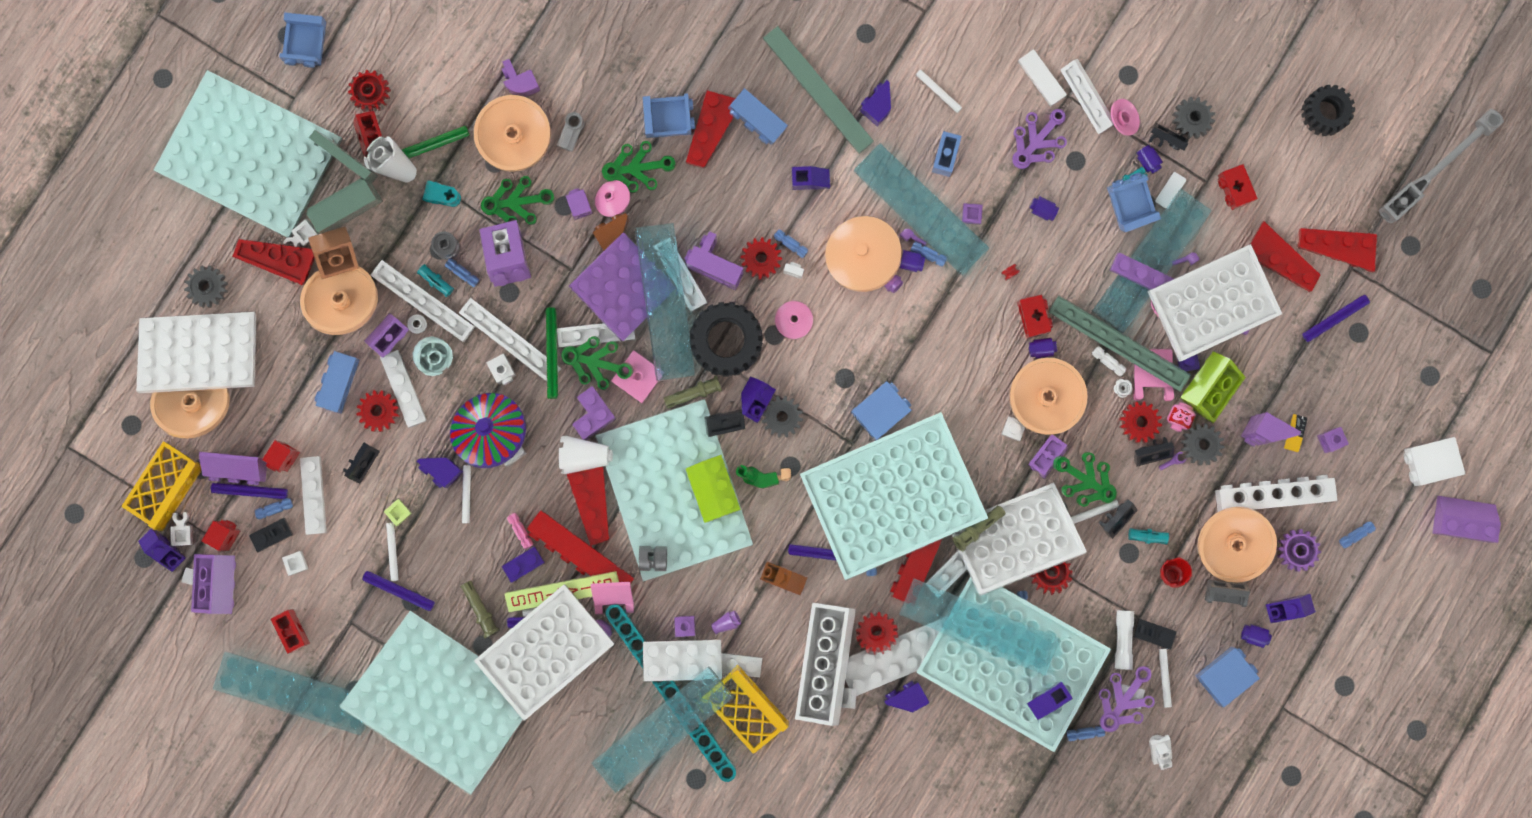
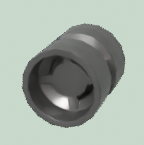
M442 231L435 234L432 238V249L439 257L445 260L457 257L460 252V244L451 233Z
M639 546V571H650L652 568L655 571H667V546H656L655 549H652L651 546ZM654 556L653 561H650L649 557Z

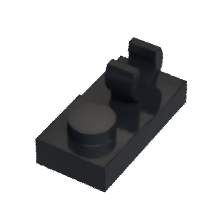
M1156 122L1154 123L1151 130L1153 134L1150 136L1149 142H1152L1154 138H1159L1158 147H1161L1164 140H1166L1173 149L1185 151L1189 139Z
M742 409L704 417L708 437L745 429Z
M1163 437V444L1159 445L1156 440H1153V446H1144L1135 450L1134 462L1136 467L1172 458L1174 456L1173 442H1168L1167 438Z
M364 442L355 455L354 460L349 459L348 462L351 463L349 468L343 469L345 472L344 476L360 484L380 451Z
M1127 499L1125 503L1119 505L1114 517L1106 513L1107 518L1110 519L1108 523H1103L1101 520L1099 523L1106 534L1113 539L1138 510L1134 503Z
M282 518L250 534L249 537L257 553L293 536V533L286 518Z
M1138 619L1133 637L1171 650L1177 631Z

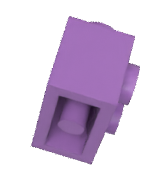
M389 313L364 342L384 358L385 355L392 351L395 344L404 338L409 329Z

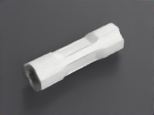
M1117 610L1115 669L1132 670L1134 611Z

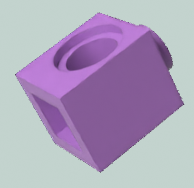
M577 188L571 190L566 195L575 220L593 214L584 189L580 190Z
M1341 427L1333 428L1317 435L1324 453L1333 452L1349 445Z
M695 616L674 617L675 637L696 635Z

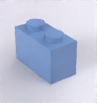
M943 131L932 168L933 173L947 177L951 176L962 136Z

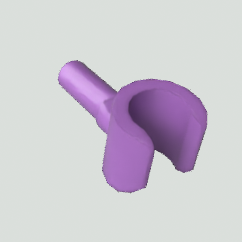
M905 229L900 233V237L906 242L911 238L922 244V246H925L927 243L914 235L910 229Z
M1192 252L1183 258L1171 261V264L1173 266L1188 260L1190 265L1200 259L1195 252Z
M1183 452L1174 454L1170 461L1159 466L1160 470L1174 464L1184 463L1187 459L1178 460V455Z

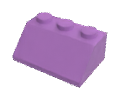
M1265 412L1251 416L1241 437L1245 438L1244 442L1255 447V445H1263L1298 436L1301 431Z
M199 452L202 476L209 477V481L220 482L221 478H227L229 483H240V480H247V484L259 485V482H265L267 471L265 465L267 463L262 460L263 458Z
M1437 496L1432 534L1498 543L1501 523L1496 505Z
M194 554L191 612L232 614L234 607L233 589L235 587L234 570L236 568L235 555Z

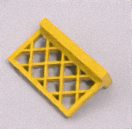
M163 441L121 507L147 523L152 529L163 532L173 513H175L202 471L201 464ZM168 448L171 451L172 458L163 460L162 454ZM177 460H186L188 463L184 469L178 470ZM172 462L174 471L165 473L164 464ZM160 465L161 475L153 477L152 469L154 466ZM175 475V483L172 486H168L166 477ZM162 478L163 488L155 490L153 480ZM149 481L151 491L142 493L141 486L144 482ZM164 491L165 498L163 502L157 503L156 493ZM151 494L153 504L144 506L143 496ZM139 498L140 508L133 509L129 505L133 499ZM154 508V516L151 520L146 517L145 509Z
M736 665L727 676L702 696L753 754L778 733L785 731L789 727L787 718L739 665ZM732 678L737 684L736 690H725V683ZM713 693H722V703L713 702L709 696ZM724 693L736 694L735 704L724 703ZM738 694L747 695L750 698L749 705L738 704ZM735 707V716H726L723 713V708ZM737 708H749L748 718L737 717ZM751 709H759L762 712V719L750 718ZM736 721L748 722L747 731L738 730L736 728ZM750 722L762 723L761 732L749 731ZM764 723H772L776 729L772 733L763 732ZM749 735L761 736L760 742L755 747L749 742Z

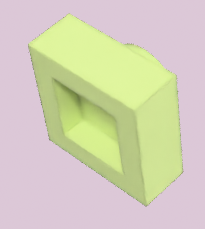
M397 499L384 511L396 526L400 525L412 514L400 499Z

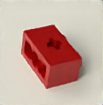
M374 111L355 114L353 122L363 155L366 158L369 153L366 151L368 146L375 139L382 136Z
M1244 164L1223 171L1218 175V185L1224 190L1226 195L1225 202L1232 210L1253 203L1258 199ZM1233 186H1235V187L1238 186V187H1239V190H1237V189L1234 190V189H1233Z
M1042 294L1021 299L1017 302L1026 339L1051 332L1053 323L1051 317L1047 316L1048 304L1047 300L1043 299ZM1034 312L1036 315H1040V318H1038L1037 320L1036 318H1032Z
M274 440L262 460L267 463L265 466L274 472H288L301 452L285 442Z
M229 520L213 521L202 542L218 551H229L240 530L236 528L237 525Z
M294 609L286 610L271 618L272 624L287 654L310 644Z

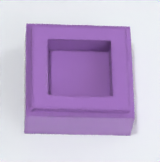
M964 203L962 223L981 225L983 205Z

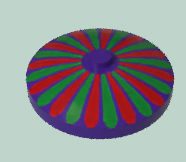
M498 393L481 394L464 403L455 414L450 428L451 444L456 454L469 465L477 468L497 467L510 460L521 448L526 434V421L519 406L507 396Z

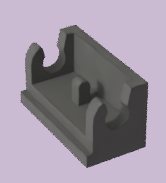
M1208 579L1204 599L1207 603L1217 601L1240 604L1242 607H1247L1250 590L1247 584Z

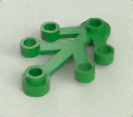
M643 141L640 145V150L627 166L621 165L627 156L633 154V148L630 144H624L621 148L622 152L614 163L609 162L603 166L602 175L607 181H621L628 189L631 184H635L636 189H629L630 193H636L639 190L637 182L629 181L622 175L630 173L645 184L648 190L653 191L658 186L657 181L654 178L647 177L641 171L662 168L665 172H671L676 164L671 156H664L660 161L640 163L645 155L652 150L651 143ZM645 144L650 146L648 150H643ZM626 147L631 149L629 153L624 152ZM666 160H670L671 165L666 166L664 165V162ZM611 168L615 170L612 175L608 174V170ZM653 181L655 182V186L649 187L648 183Z
M523 176L508 199L500 200L506 191H510L513 188V183L510 179H503L501 186L495 194L482 200L481 209L487 215L496 214L505 222H509L510 219L517 220L515 216H509L501 209L509 207L524 218L528 225H534L537 222L535 214L527 212L520 205L540 202L544 205H550L554 202L555 196L551 190L543 189L539 195L519 197L525 188H529L532 184L528 176ZM524 179L529 180L527 185L522 184ZM505 182H510L508 188L504 187ZM550 195V200L545 201L544 196ZM489 203L494 204L492 209L487 208ZM529 216L534 217L533 222H528Z
M597 336L590 337L587 342L577 348L574 346L564 348L561 353L563 362L573 366L579 376L580 383L583 385L590 383L592 376L584 371L580 362L587 364L597 381L598 388L602 390L609 387L610 381L608 378L603 377L599 368L617 372L621 379H627L633 374V367L629 363L619 365L600 359L608 353H614L618 350V344L615 341L608 342L605 347L590 356L582 355V353L589 348L599 346L600 339ZM591 339L596 340V345L591 344ZM609 344H613L615 349L611 350ZM569 352L574 354L573 359L569 357ZM627 367L629 373H624L623 368ZM583 375L588 377L587 382L583 380ZM601 380L606 382V387L601 385Z
M1085 452L1082 455L1087 475L1071 466L1069 459L1066 457L1058 456L1054 459L1053 467L1055 470L1068 472L1082 481V483L1071 486L1064 485L1061 490L1064 496L1072 497L1076 492L1091 488L1097 491L1089 495L1080 494L1076 499L1078 505L1086 507L1090 502L1096 500L1110 503L1116 498V488L1109 483L1108 472L1110 465L1101 461L1097 464L1101 484L1096 482L1093 467L1095 455L1093 453ZM1088 455L1091 456L1089 461L1086 460ZM1062 462L1066 463L1064 468H1061ZM1105 464V470L1102 471L1101 467ZM1070 488V493L1066 494V490ZM1110 491L1109 496L1106 497V492ZM1085 497V502L1082 504L1081 499Z

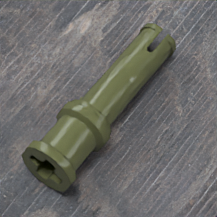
M715 375L713 379L705 382L699 381L697 386L663 398L669 409L700 396L705 398L713 392H722V388L717 375Z
M997 505L987 514L988 519L969 526L959 536H954L952 540L955 546L964 552L969 544L978 540L981 533L1006 514L1004 509Z
M472 581L461 585L460 587L477 617L476 623L480 624L485 634L484 638L486 639L498 633L500 629L493 622L492 613L487 612Z

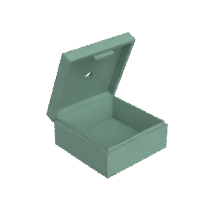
M314 130L309 136L315 142L314 145L322 147L361 177L359 180L306 209L308 211L306 214L317 232L325 233L335 230L382 203L383 200L372 184L378 175L370 171L364 164L327 136Z

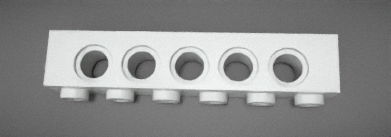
M1328 475L1316 476V480H1309V477L1297 478V482H1290V479L1278 480V484H1271V481L1259 482V486H1252V483L1240 484V488H1233L1232 485H1223L1221 490H1215L1218 512L1231 507H1247L1254 510L1337 501L1335 478H1328ZM1312 485H1315L1317 487V493L1315 495H1313L1310 491ZM1293 487H1296L1298 489V495L1296 497H1294L1291 493ZM1274 489H1277L1279 491V497L1277 499H1275L1272 495V491ZM1256 490L1260 493L1258 501L1253 498V493ZM1236 492H1238L1241 495V501L1239 503H1237L1234 500V495Z

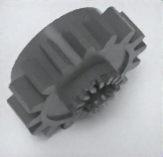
M1189 97L1188 101L1183 99L1180 102L1181 105L1178 104L1175 107L1177 111L1172 114V116L1176 117L1172 121L1177 126L1175 130H1180V135L1183 136L1185 134L1188 139L1192 136L1198 139L1200 134L1205 136L1207 131L1212 129L1211 124L1215 123V120L1211 119L1215 115V112H1210L1212 105L1206 106L1207 100L1200 102V97H1197L1195 101H1193L1192 97ZM1190 115H1195L1197 121L1191 120Z
M202 265L200 266V271L194 268L193 275L188 273L190 280L184 281V283L188 284L184 291L190 292L186 297L193 299L192 303L195 305L199 303V306L204 308L205 304L209 308H212L213 303L219 305V300L225 299L224 293H228V290L225 289L228 282L224 281L226 276L220 274V270L217 268L214 270L212 266H208L206 269ZM209 283V289L204 291V285Z
M776 396V402L770 400V406L767 405L766 407L767 412H764L762 415L766 417V419L762 420V423H767L765 430L771 429L770 435L778 433V438H780L781 434H784L787 438L789 432L793 435L795 434L794 428L800 429L801 426L797 423L803 421L799 417L803 411L797 410L800 406L799 403L793 405V398L787 401V396H784L783 400ZM779 412L787 414L788 419L785 422H780L777 419Z
M1197 424L1195 429L1190 427L1188 430L1190 433L1183 434L1185 440L1181 441L1184 444V448L1181 451L1186 452L1185 458H1191L1190 463L1198 461V466L1203 465V462L1206 465H1210V460L1213 462L1217 461L1215 456H1222L1219 450L1225 448V446L1220 445L1224 438L1218 437L1221 432H1214V426L1208 429L1207 424H1203L1202 428ZM1200 440H1204L1206 443L1204 450L1199 447Z

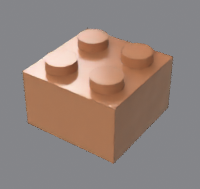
M346 226L308 237L321 279L359 268Z

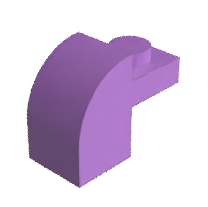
M510 59L502 61L504 65L502 71L505 78L508 79L503 83L511 94L528 97L541 91L531 69L517 75Z

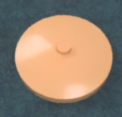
M506 95L492 100L481 110L475 121L474 140L479 153L490 165L500 170L515 172L532 167L545 155L550 144L551 129L546 114L534 101L523 96Z
M861 216L845 221L834 230L827 242L825 258L831 275L840 285L853 291L868 292L886 285L896 275L901 264L902 248L896 232L886 222L874 217Z
M361 267L325 279H321L318 270L305 283L300 297V306L304 317L313 328L324 334L343 335L359 329L371 318L377 306L378 291L372 277Z
M1041 358L1028 363L1016 374L1010 388V405L1017 420L1030 431L1043 435L1059 434L1073 427L1082 417L1087 405V388L1080 373L1069 363L1056 358Z
M228 388L155 392L151 396L150 409L155 422L167 434L183 439L196 438L209 433L221 423L228 411L230 396Z
M1231 507L1214 514L1205 523L1198 538V553L1202 563L1213 576L1227 582H1245L1261 575L1272 563L1277 549L1276 534L1270 522L1261 513L1247 507Z

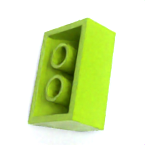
M1213 351L1180 398L1187 405L1193 407L1195 412L1214 424L1246 377L1231 359Z
M722 455L685 468L704 523L741 510Z

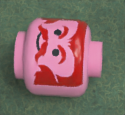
M1179 402L1178 405L1172 406L1167 422L1171 424L1170 428L1177 432L1189 430L1196 414L1193 411V407Z

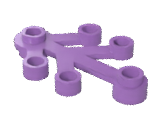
M1053 110L1049 117L1050 121L1038 135L1036 132L1037 114L1034 112L1027 114L1025 120L1028 124L1030 144L1026 149L1023 141L1026 133L1025 129L1019 126L1014 130L1013 134L1016 138L1017 152L1014 153L1012 162L1016 168L1025 169L1033 162L1051 163L1054 160L1055 154L1052 151L1031 155L1035 149L1054 147L1062 149L1066 146L1067 140L1063 136H1059L1054 140H1044L1055 125H1061L1064 122L1066 115L1063 110ZM1059 113L1061 119H1056L1055 114ZM1034 116L1035 121H1030L1028 117ZM1021 130L1023 135H1017L1016 131ZM1058 140H1063L1064 145H1059ZM1046 154H1050L1052 159H1046ZM1019 157H1025V162H1020Z
M1142 666L1136 670V679L1124 696L1121 687V675L1113 673L1110 676L1117 706L1112 711L1109 701L1110 691L1108 689L1100 690L1099 697L1102 699L1104 709L1100 725L1103 730L1113 732L1121 724L1133 722L1140 724L1143 721L1144 717L1140 712H1134L1130 716L1119 717V715L1125 709L1151 708L1154 706L1155 700L1152 696L1130 701L1141 684L1150 680L1151 671L1149 668ZM1142 670L1147 672L1146 678L1140 677ZM1118 675L1120 677L1119 682H1113L1112 677ZM1107 691L1109 696L1102 698L1101 692ZM1151 698L1153 701L1152 705H1146L1145 699ZM1135 714L1141 715L1140 721L1134 720ZM1108 718L1113 719L1114 724L1112 726L1106 724Z

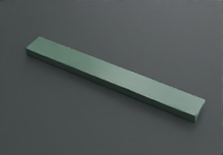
M778 26L763 37L767 45L858 154L874 142Z
M1058 295L1048 311L1050 314L1178 391L1182 390L1191 376L1188 372Z

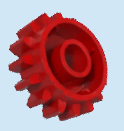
M368 70L363 74L358 72L359 76H353V83L348 84L351 87V90L348 91V94L352 96L350 101L352 103L355 102L354 106L356 108L361 107L363 112L367 108L369 111H373L375 107L381 110L379 105L386 106L387 104L384 100L390 99L387 93L391 92V89L386 87L389 82L384 80L382 74L378 75L375 70L372 73ZM373 88L371 94H365L367 89Z
M761 237L760 242H757L756 238H753V244L747 242L748 249H742L745 255H741L740 259L745 260V262L741 266L747 267L745 273L751 272L752 278L757 275L759 280L762 279V276H766L768 279L770 273L776 274L775 268L780 269L781 267L777 263L782 261V257H778L781 254V250H775L777 244L771 245V239L764 242V238ZM763 254L767 259L765 262L759 263L756 257Z
M373 390V395L366 393V399L360 398L362 405H357L361 412L356 413V415L362 417L359 423H366L364 428L369 429L371 427L372 432H376L377 428L379 432H383L384 428L390 430V424H396L394 419L400 416L396 413V410L400 409V407L395 406L397 400H391L392 395L388 393L385 396V391L382 390L379 394L376 390ZM380 406L382 412L379 416H375L374 410Z
M1136 401L1133 403L1134 407L1130 404L1127 405L1128 411L1123 410L1121 413L1124 416L1119 418L1122 421V425L1119 428L1124 429L1122 434H1127L1129 441L1134 438L1135 443H1139L1141 439L1143 443L1148 442V438L1153 440V433L1159 434L1160 432L1157 430V427L1162 426L1161 423H1158L1162 416L1156 415L1159 410H1152L1153 404L1146 406V401H1142L1140 405ZM1138 417L1144 420L1143 427L1138 426L1136 422Z
M1063 562L1029 577H1034L1031 583H1037L1036 590L1042 588L1043 594L1050 591V594L1054 595L1055 590L1060 594L1062 588L1067 589V583L1072 581V578L1069 577L1073 573L1072 570H1069L1071 564ZM1047 570H1052L1055 574V577L1049 576L1047 574Z
M871 612L870 618L863 616L864 622H858L860 628L856 629V634L858 635L856 638L857 642H860V647H866V652L872 651L874 655L877 652H881L883 655L887 649L891 651V646L897 644L894 638H899L898 632H896L898 627L894 625V619H889L888 614L881 617L880 612L877 613V616H874ZM876 631L882 632L879 636L873 635Z

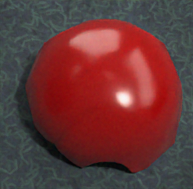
M1177 557L1164 562L1160 568V577L1165 585L1172 588L1182 587L1192 577V568L1186 560Z

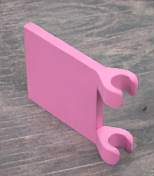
M1149 349L1173 363L1172 350ZM1134 364L1133 399L1135 401L1143 399V387L1164 388V401H1172L1174 399L1172 386Z
M630 582L591 584L595 615L603 614V605L619 604L626 605V613H634V600Z

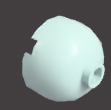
M425 337L416 344L413 350V361L416 367L429 376L442 374L446 367L449 368L453 359L452 349L445 341L438 337Z

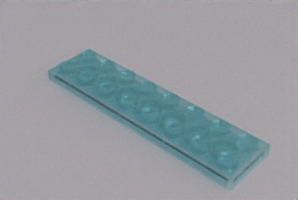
M881 143L854 169V172L939 254L946 256V261L962 276L989 249L974 232Z
M1180 189L1161 214V219L1156 221L1130 258L1166 275L1212 210ZM1117 275L1092 309V312L1121 333H1124L1150 297L1147 292L1149 289Z
M674 223L635 228L656 381L695 376Z
M913 579L899 615L1044 676L1047 673L1060 640L1057 637L917 579Z
M227 651L224 652L212 688L213 690L362 735L365 724L340 708V705L351 690Z
M709 666L596 758L592 765L612 790L617 793L728 703L734 696Z

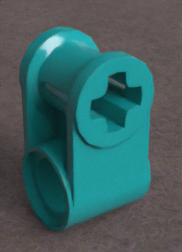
M427 181L422 200L432 204L456 207L461 202V195L453 187ZM452 194H453V195H454V198H450V200H449V199H448V196H452Z

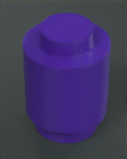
M1147 145L1136 153L1138 155L1137 159L1147 173L1151 172L1154 174L1162 168L1161 164L1163 161L1154 147L1151 148L1150 145Z
M1041 196L1037 199L1033 198L1029 206L1032 209V214L1046 221H1053L1059 210L1055 203Z
M903 250L899 268L912 272H922L925 257L919 253Z
M1052 338L1036 339L1028 343L1030 357H1035V359L1054 357V353L1057 352L1056 341H1052Z
M1245 624L1241 633V639L1245 640V643L1264 648L1265 645L1268 646L1272 637L1268 629L1252 624Z

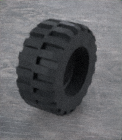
M718 302L717 305L712 304L706 310H702L697 319L692 323L693 326L690 329L689 340L695 360L706 371L717 376L740 375L743 371L746 372L757 361L762 350L763 334L758 319L746 307L736 305L734 302ZM732 322L743 331L744 345L740 352L732 357L718 356L709 346V333L718 323Z

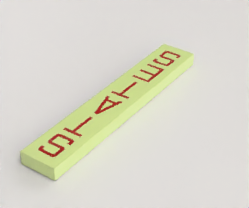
M615 571L506 592L505 599L508 611L514 612L538 607L564 584L577 599L593 597L591 584L616 583L619 580Z

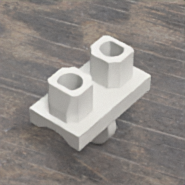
M1161 735L1152 736L1149 740L1153 764H1159L1161 770L1172 767L1171 740L1169 735L1164 737Z

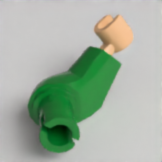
M740 465L736 469V475L743 478V481L749 485L765 489L779 485L780 480L789 481L791 479V469H781V475H777L776 472L762 473L755 467Z

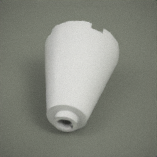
M381 136L368 146L366 151L369 153L367 158L364 156V163L370 171L405 183L415 178L416 167L392 138Z
M562 436L560 442H564L563 447L559 448V468L563 469L561 474L607 466L609 461L613 460V451L609 450L607 445L570 436Z

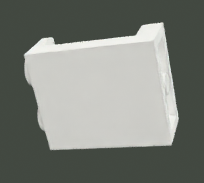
M1455 437L1404 449V460L1409 465V478L1414 483V486L1465 475Z

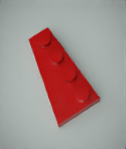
M707 90L686 164L705 168L728 126L734 119L729 113L731 110L728 107L736 98Z
M1263 221L1250 242L1259 263L1306 291L1311 292L1321 274Z
M1307 228L1299 229V249L1320 256L1323 255L1336 261H1342L1372 273L1375 272L1377 234Z
M238 239L232 256L300 285H305L315 259L312 249L245 239Z
M604 466L567 474L590 546L609 540Z

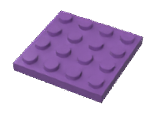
M622 233L569 285L620 341H624L676 289L625 233Z

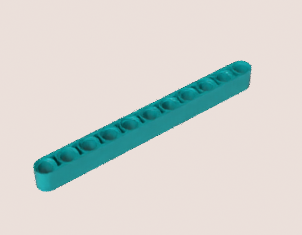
M621 605L609 606L606 610L607 619L643 668V647L640 650H636L633 648L632 643L635 639L641 640L642 643L647 641ZM614 607L620 610L618 618H612L610 615V611ZM624 623L631 626L630 634L622 632L621 627ZM652 681L719 778L724 782L732 781L736 776L734 764L676 682ZM669 687L676 689V696L668 697L666 689ZM680 703L686 704L688 711L686 713H679L677 705ZM691 719L699 722L697 729H691L688 726V722ZM707 735L710 738V743L702 745L699 738ZM712 752H720L722 758L719 761L712 760ZM725 767L732 769L733 774L730 777H725L722 774V770Z

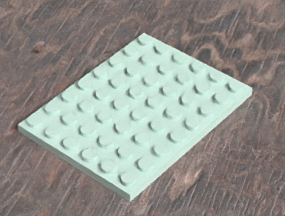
M207 70L157 162L154 171L288 238L292 236L293 233L291 231L297 227L333 158L322 147L314 145L315 142L309 136L316 130L327 136L338 146L342 138Z
M705 399L596 435L599 444L607 445L609 450L613 451V460L609 461L606 469L638 567L639 546H651L652 549H655L656 546H667V571H655L654 568L650 571H640L643 581L753 545L742 510L704 523L685 469L704 460L722 455L736 495L718 437H708L706 433L704 417L710 416ZM654 556L649 557V560L653 561Z
M941 412L800 474L845 580L988 519Z
M970 577L916 673L1055 752L1111 649L1003 587L979 596ZM1062 682L1073 699L1037 720L1026 703L1056 683Z
M409 611L340 705L341 709L470 795L474 792L523 720L474 662L479 656L412 611Z

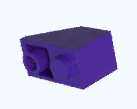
M888 80L883 84L880 82L873 90L875 93L871 98L867 96L861 103V113L877 127L891 111L890 82Z
M813 166L792 167V190L830 189L829 169Z
M750 376L741 392L742 414L758 423L776 389Z
M420 458L417 460L420 464L418 468L427 475L429 473L434 477L432 481L439 488L442 486L448 488L463 473L449 458Z
M152 528L138 541L145 554L171 572L186 559L175 546H171V542L165 536Z
M1311 594L1295 596L1266 604L1271 623L1303 618L1316 612Z
M913 680L904 684V689L898 692L896 690L889 692L885 695L886 699L883 700L888 706L912 713L930 703L919 682H913Z
M1058 682L1026 704L1036 719L1039 720L1073 698L1064 684Z

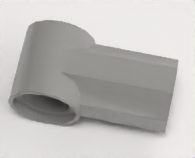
M576 112L567 115L566 123L557 143L558 147L573 152L579 134L585 124L583 118ZM573 118H579L580 122L577 126L573 127L570 125Z

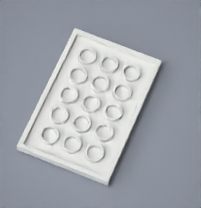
M1251 244L1147 291L1179 362L1282 314Z
M241 312L139 318L136 391L138 393L255 387L256 313Z
M1054 483L998 504V506L1004 509L1006 514L981 533L978 540L969 544L964 552L959 550L979 596L1087 552ZM996 506L986 509V514H988ZM965 529L952 534V537L959 536Z
M564 584L476 658L474 662L525 721L615 643Z

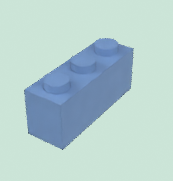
M745 88L728 107L731 110L729 113L738 120L740 118L745 122L744 126L749 131L758 133L760 135L758 138L765 144L769 143L772 145L788 126Z
M336 351L333 352V355L329 356L327 362L329 367L327 373H324L321 383L323 385L321 390L316 393L315 406L342 414L360 361L359 359Z

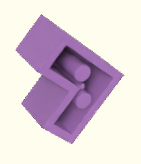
M593 386L577 397L588 412L572 424L583 440H588L616 420Z

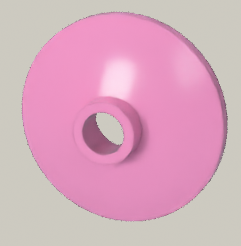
M1126 99L1116 100L1111 107L1112 122L1121 134L1131 136L1139 129V114L1130 101Z
M621 181L606 182L599 188L595 197V206L598 212L606 217L621 214L629 204L630 191Z
M790 301L778 309L775 316V324L783 336L790 339H798L810 331L813 324V316L805 304L798 301ZM796 316L798 321L794 323L790 318Z

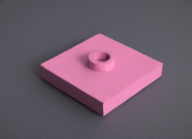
M633 350L624 362L632 365L633 374L627 379H621L616 373L611 382L640 403H643L664 375V372ZM624 367V373H629V369Z

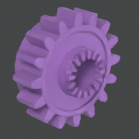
M1298 529L1296 534L1295 530H1290V535L1283 534L1285 540L1278 541L1282 546L1276 549L1281 551V554L1277 557L1284 559L1281 564H1288L1287 569L1289 570L1294 568L1295 571L1300 572L1302 568L1303 571H1307L1308 566L1314 567L1313 562L1319 561L1317 555L1321 553L1318 550L1320 543L1315 542L1316 536L1310 537L1309 531L1303 534V530ZM1298 545L1302 549L1300 555L1296 553V547Z

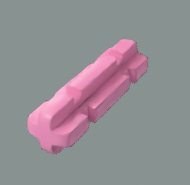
M516 513L509 515L507 520L513 525L512 529L518 539L522 541L523 548L528 549L533 545L531 538H528L526 529L522 522H519L520 519Z

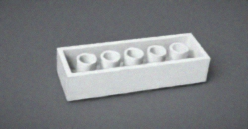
M812 603L795 715L796 720L830 726L839 725L856 609Z

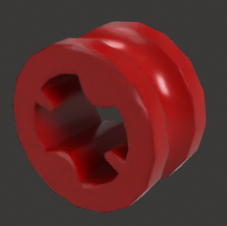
M1016 264L1001 272L1002 275L1006 276V281L1020 273V270L1016 269Z

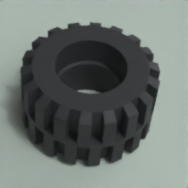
M1338 85L1319 87L1304 101L1305 104L1301 109L1304 112L1301 116L1306 120L1303 123L1310 126L1308 128L1310 131L1315 130L1314 134L1316 135L1322 133V136H1332L1340 132L1351 123L1350 121L1354 117L1352 113L1355 112V107H1352L1355 102L1354 99L1350 100L1349 98L1352 95L1350 93L1346 94L1344 92L1346 89L1343 87L1338 89ZM1321 102H1329L1335 107L1336 118L1334 120L1327 119L1322 115L1320 111Z

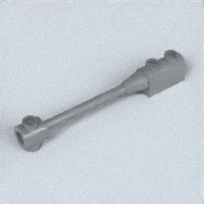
M1494 109L1488 110L1475 122L1477 129L1430 172L1405 185L1379 209L1383 219L1389 223H1394L1425 196L1423 192L1435 176L1482 134L1485 136L1492 134L1504 123L1503 117Z

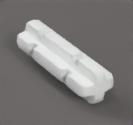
M1096 347L1092 355L1097 359L1099 358L1109 369L1115 370L1114 373L1118 376H1122L1126 371V367L1118 364L1119 362L1110 354L1105 353V350L1101 347Z

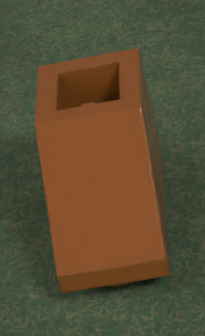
M626 213L623 215L617 214L611 218V222L607 224L601 223L595 227L593 234L603 251L622 233L626 232L629 221Z
M766 562L760 580L801 596L808 577Z

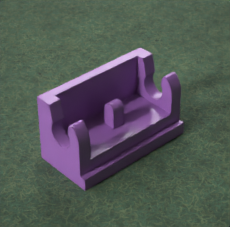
M1051 434L1029 463L1030 468L1038 472L1045 479L1054 468V459L1058 456H1063L1068 450L1067 444Z

